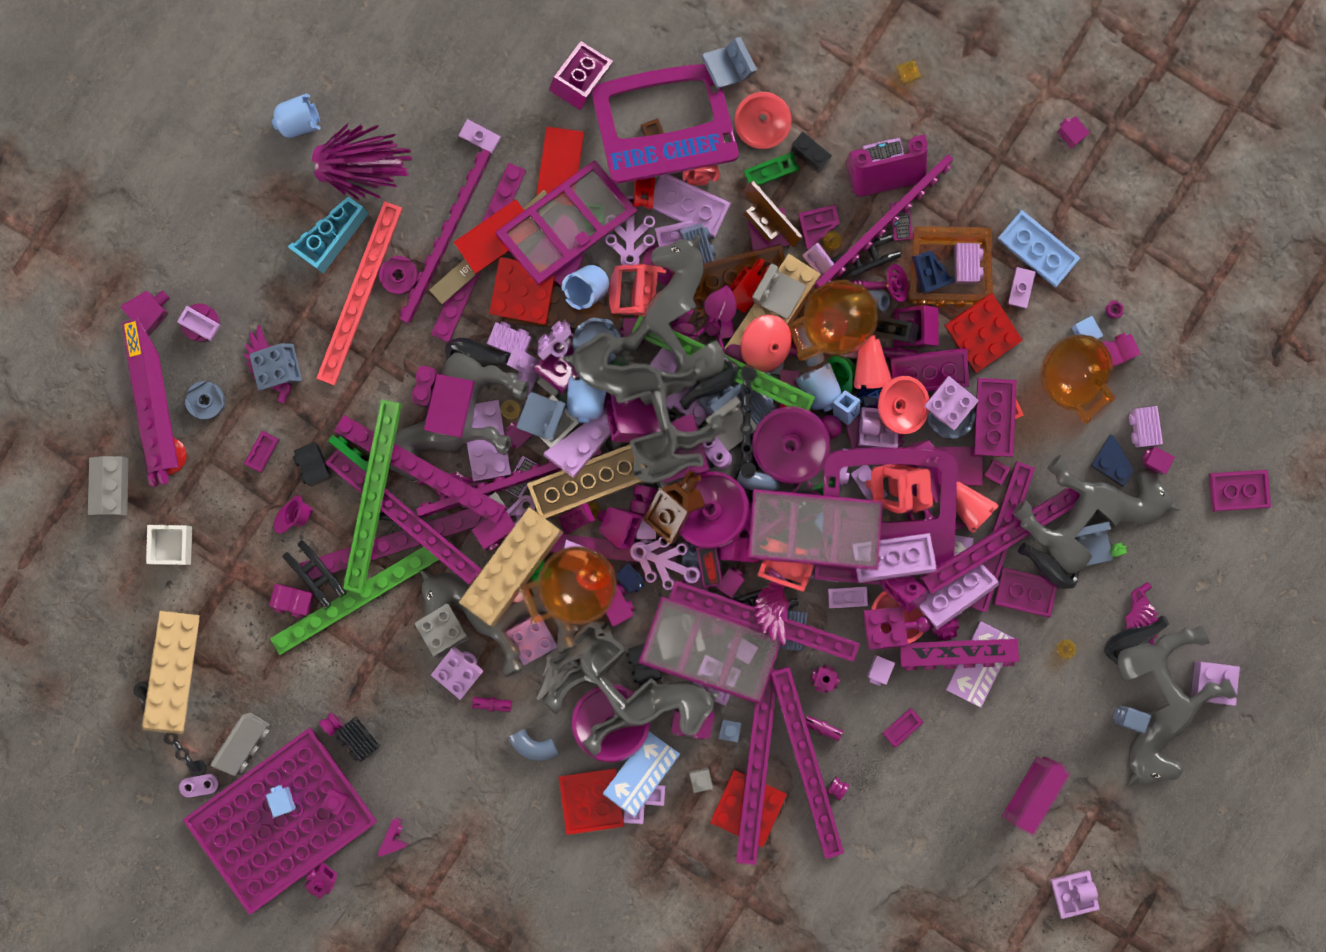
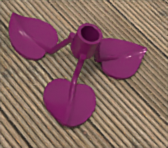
M728 286L713 292L705 300L704 309L710 318L707 319L705 327H702L698 333H695V328L690 323H680L671 328L697 341L695 337L700 336L703 332L710 336L716 335L725 355L746 364L741 355L740 345L731 344L725 350L720 337V320L728 322L736 314V300Z

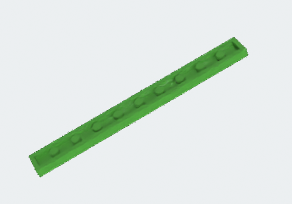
M639 315L632 333L638 328L644 316ZM672 330L688 357L706 346ZM652 332L644 337V339L671 351L669 346ZM727 356L739 366V373L735 382L743 385L740 372L747 364ZM726 364L723 371H725L728 368ZM755 369L757 376L755 380L751 381V387L754 391L786 406L810 410L815 396Z
M381 399L343 587L344 590L364 593L402 406L401 403Z
M422 547L367 580L364 593L349 591L345 596L338 597L330 602V608L324 609L322 607L273 636L270 640L279 655H282L419 573L421 570L436 563L439 559L428 549Z

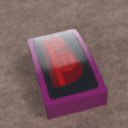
M697 548L703 588L722 585L717 549Z

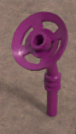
M893 264L887 271L886 282H865L864 280H853V282L833 281L831 289H853V291L857 290L858 292L860 290L888 289L895 301L903 302L908 296L909 284L904 269L898 264Z

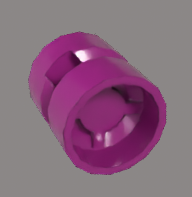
M635 485L633 491L635 499L631 501L629 511L646 515L658 489Z

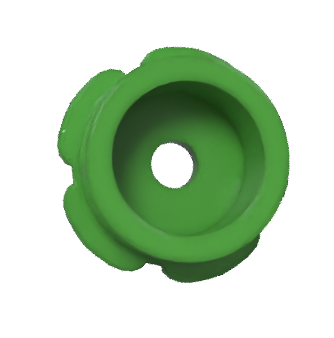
M1118 543L1112 545L1109 552H1111L1113 558L1127 554V546Z

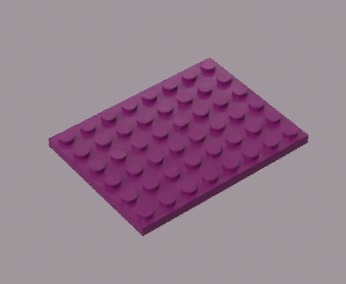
M311 727L183 819L188 829L249 915L378 822ZM282 785V788L289 787L296 809L273 817L266 795L271 793V788ZM330 789L348 797L339 816L321 808Z

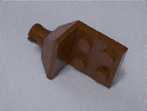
M689 470L686 472L683 480L659 488L643 519L669 544L676 541L690 513L705 507L701 492L696 488L701 480V476L697 475L695 471Z

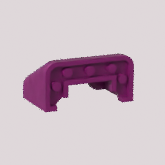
M926 135L915 136L909 141V154L872 162L871 155L867 150L850 151L846 160V166L854 194L863 197L919 183L927 175L928 143Z

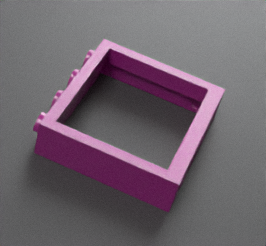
M1045 756L1042 759L1036 757L1001 816L1033 836L1070 773L1065 771L1067 767Z

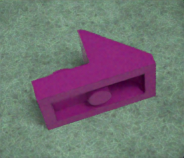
M393 818L377 854L378 856L387 855L409 845L395 838V836H400L403 829L401 825L402 819Z

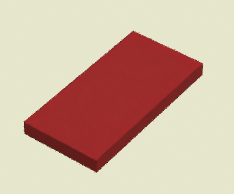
M546 127L537 195L543 190L547 194L579 172L584 132ZM576 182L574 185L571 186L572 190H573L575 193H576L577 182ZM564 192L553 199L556 205L574 207V204Z
M517 199L453 242L475 275L509 252L495 232L524 211ZM528 217L507 234L518 246L537 233L538 229Z

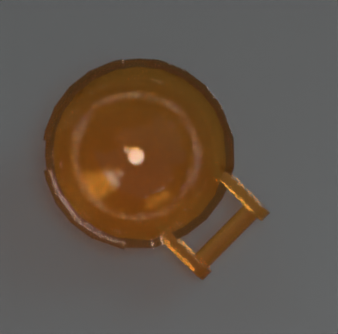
M835 280L817 288L808 298L809 302L804 310V316L787 324L796 345L797 357L800 361L821 352L832 355H846L862 348L871 339L878 323V311L873 296L863 285L851 283L849 280ZM801 327L805 328L806 336L813 345L808 349H805L798 329Z
M1071 335L1059 340L1046 352L1040 367V379L1046 395L1053 403L1066 410H1075L1079 418L1085 424H1088L1099 410L1108 402L1112 403L1115 400V396L1106 385L1110 378V371L1114 370L1112 357L1107 347L1100 340L1093 336ZM1102 393L1104 397L1086 412L1084 407L1095 401Z
M572 546L561 549L547 560L540 572L539 580L517 589L523 595L532 618L530 620L532 625L551 617L567 624H586L602 617L609 610L614 595H616V577L610 563L602 554L587 549V547ZM538 586L541 601L549 612L542 616H539L529 589Z

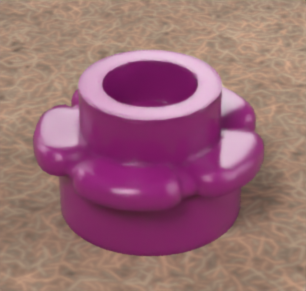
M1110 301L1105 307L1107 316L1110 319L1122 317L1123 305L1117 301Z

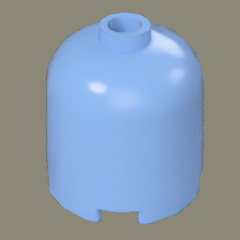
M306 93L278 104L274 109V118L272 119L274 129L279 130L287 138H294L320 130L321 127L317 126L320 118L315 104H310L308 100L310 95Z
M595 265L585 266L569 274L562 282V291L565 292L567 297L565 299L566 302L578 310L591 307L602 299L609 290L607 274Z
M830 363L823 365L818 370L813 369L795 379L800 390L815 396L811 406L814 410L824 409L826 412L833 409V402L841 395L840 386Z
M570 377L567 394L568 413L572 417L577 418L579 423H589V420L599 418L603 412L606 391L589 386L581 378L580 380H574V377Z

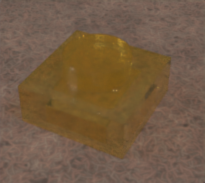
M915 59L896 66L902 85L921 78Z

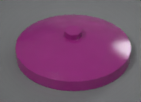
M781 407L768 413L759 422L752 440L753 454L759 467L771 478L785 483H800L811 479L824 467L825 460L830 452V437L823 422L812 412L800 407Z
M715 471L697 474L701 476V480L696 488L701 492L705 507L690 513L680 535L694 546L704 549H715L731 543L742 533L749 517V500L743 487L731 476Z
M613 685L626 700L635 693L624 686ZM600 687L587 692L577 703L572 717L573 734L579 747L593 759L602 762L623 761L636 754L644 745L648 737L650 722L642 726L621 728L609 733L601 743L599 754L594 757L584 747L582 742L590 737L593 726L604 723L615 716L612 704Z

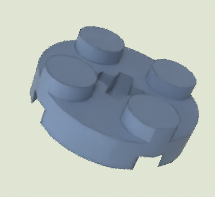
M201 381L189 388L187 398H185V405L191 415L201 420H210L217 417L225 408V396L219 386L211 382ZM203 396L210 398L208 405L201 404Z

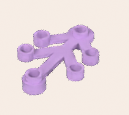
M627 196L628 200H633L634 196ZM608 216L606 218V224L608 223L609 219H614L615 216ZM634 216L627 220L626 231L621 226L614 230L626 242V250L617 242L615 235L609 234L606 236V244L621 256L622 265L639 264V256L648 247L654 245V236L646 235L643 239L644 242L634 250V242L649 228L654 227V217L646 216L644 223L634 231ZM651 219L653 223L651 225H647L646 220ZM610 237L615 239L612 244L608 243ZM651 238L653 242L651 244H647L646 239ZM629 256L634 258L631 263L626 260Z
M663 537L647 545L643 542H637L632 545L630 549L631 557L636 561H640L645 572V579L649 583L654 582L658 575L656 571L651 569L648 560L655 563L663 581L662 585L666 590H671L675 583L674 579L670 578L666 567L683 574L685 580L689 583H695L701 576V572L697 567L691 566L688 568L669 560V558L684 555L688 552L689 547L684 542L659 555L651 551L670 545L669 543L666 545L662 543ZM684 546L685 552H681L679 547ZM638 548L643 550L642 555L637 552ZM695 571L696 577H692L690 572ZM652 573L654 575V579H650L648 577V574ZM666 581H670L672 586L668 587Z

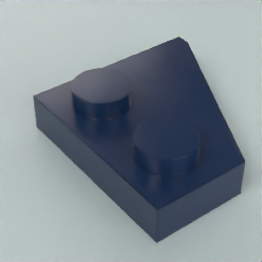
M932 251L912 256L922 293H927L955 282V279L946 273V268L937 260Z
M1109 435L1090 466L1123 487L1134 472V469L1115 437Z

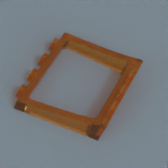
M915 226L912 239L908 303H916L917 306H927L930 303L935 304L936 307L954 304L955 307L962 308L966 304L974 305L989 293H993L992 228ZM980 243L983 247L985 294L918 293L916 291L917 274L912 256L919 254V244Z

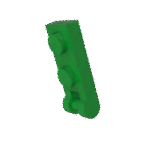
M793 152L744 170L748 184L754 181L758 186L798 172L800 169L798 164L794 162ZM787 162L788 168L784 169L782 163Z
M332 435L328 441L367 472L369 461H365L362 458L363 454L355 447L353 450L347 446L349 442L339 435L337 438Z

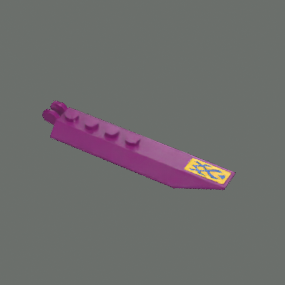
M136 318L122 322L146 474H148L150 486L154 488L159 485V482L162 485L168 483L167 469L178 467L159 354L140 320Z

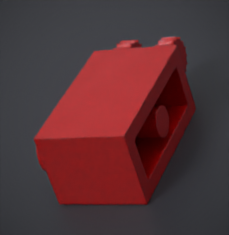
M761 258L756 261L751 269L745 266L729 286L736 300V308L743 313L750 310L754 305L753 295L770 265L767 266L758 276L757 273L765 262Z

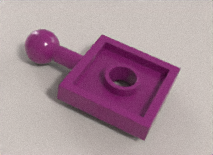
M902 607L863 611L869 650L907 646L906 630L918 629L920 632H927L931 628V622L927 617H920L917 621L905 622ZM881 624H888L890 632L883 633L880 628Z

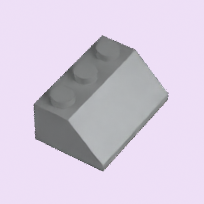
M122 456L89 458L88 515H127L129 458Z
M253 713L243 714L211 763V766L234 776L239 773L243 774L249 765L247 763L250 756L254 757L259 749L258 743L260 740L264 741L268 736L270 724Z

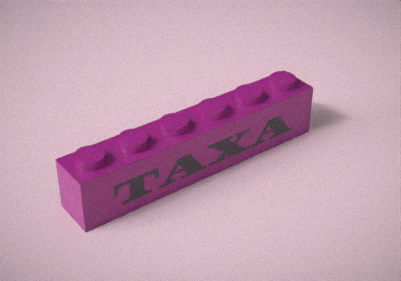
M1018 638L909 643L907 646L900 647L901 667H905V670H917V666H925V670L936 669V665H944V669H955L956 665L964 664V668H976L975 664H983V667H995V663H1003V667L1015 666V662H1019Z

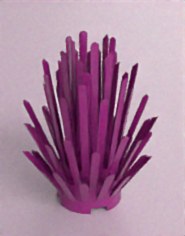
M347 123L325 144L316 146L312 154V162H315L316 171L313 172L320 182H328L342 195H345L346 192L358 201L360 200L359 197L352 192L363 198L366 197L364 193L379 199L381 196L346 180L373 188H379L378 185L398 187L396 184L385 182H394L395 180L391 179L394 176L410 175L407 173V168H402L404 166L402 161H411L413 159L412 156H393V154L411 153V150L395 148L398 144L393 143L392 140L383 141V139L392 138L396 134L374 136L362 141L349 143L377 129L379 125L362 130L363 126L360 124L351 131L347 129L343 132L348 127Z

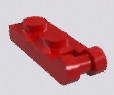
M655 177L635 180L633 207L645 206L646 209L653 208ZM641 195H647V199L641 198Z

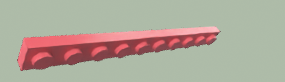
M385 201L382 205L316 379L336 386L402 213V207Z

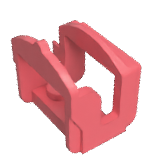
M646 264L615 266L608 290L611 313L634 315L635 317H639V315L644 316L649 302L656 295L657 275L666 274V270H662V267ZM622 271L637 272L632 286V307L620 308Z
M886 464L874 468L871 472V480H866V488L871 489L872 500L882 501V506L891 512L904 513L912 509L913 513H918L933 506L930 472L927 469L904 464ZM888 477L889 493L894 497H898L899 502L884 499V478ZM917 484V496L912 495V485Z
M765 538L768 542L765 547L760 545V548L765 549L767 552L788 554V545L774 539ZM796 548V555H807V551ZM764 560L758 576L804 592L814 565ZM772 568L784 578L801 583V586L767 575L766 572Z

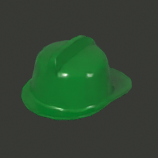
M832 356L828 359L827 364L830 363L840 386L841 394L845 390L851 394L856 367L848 356L843 358Z

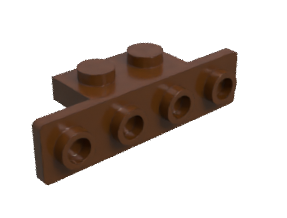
M751 181L743 192L755 205L749 208L743 215L768 243L781 234L792 247L796 246L803 236L774 205L773 201L765 195L761 188L754 181Z

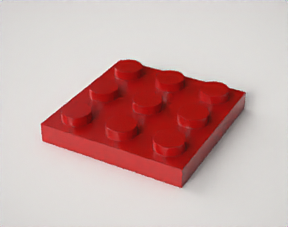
M500 257L489 314L546 325L556 273L538 286L517 260ZM532 263L539 273L549 267Z
M989 293L944 325L959 349H967L968 364L974 373H977L1023 341L993 293Z
M616 768L559 776L566 835L624 827L622 808L603 795V792L617 775Z
M734 769L710 823L739 836L746 774ZM765 784L758 846L764 847L787 796V793Z

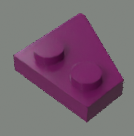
M835 205L798 213L806 250L813 247L839 225L840 221Z

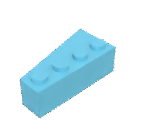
M349 196L331 210L330 214L323 220L320 219L316 226L302 234L299 240L288 246L294 253L323 274L369 214L364 207Z

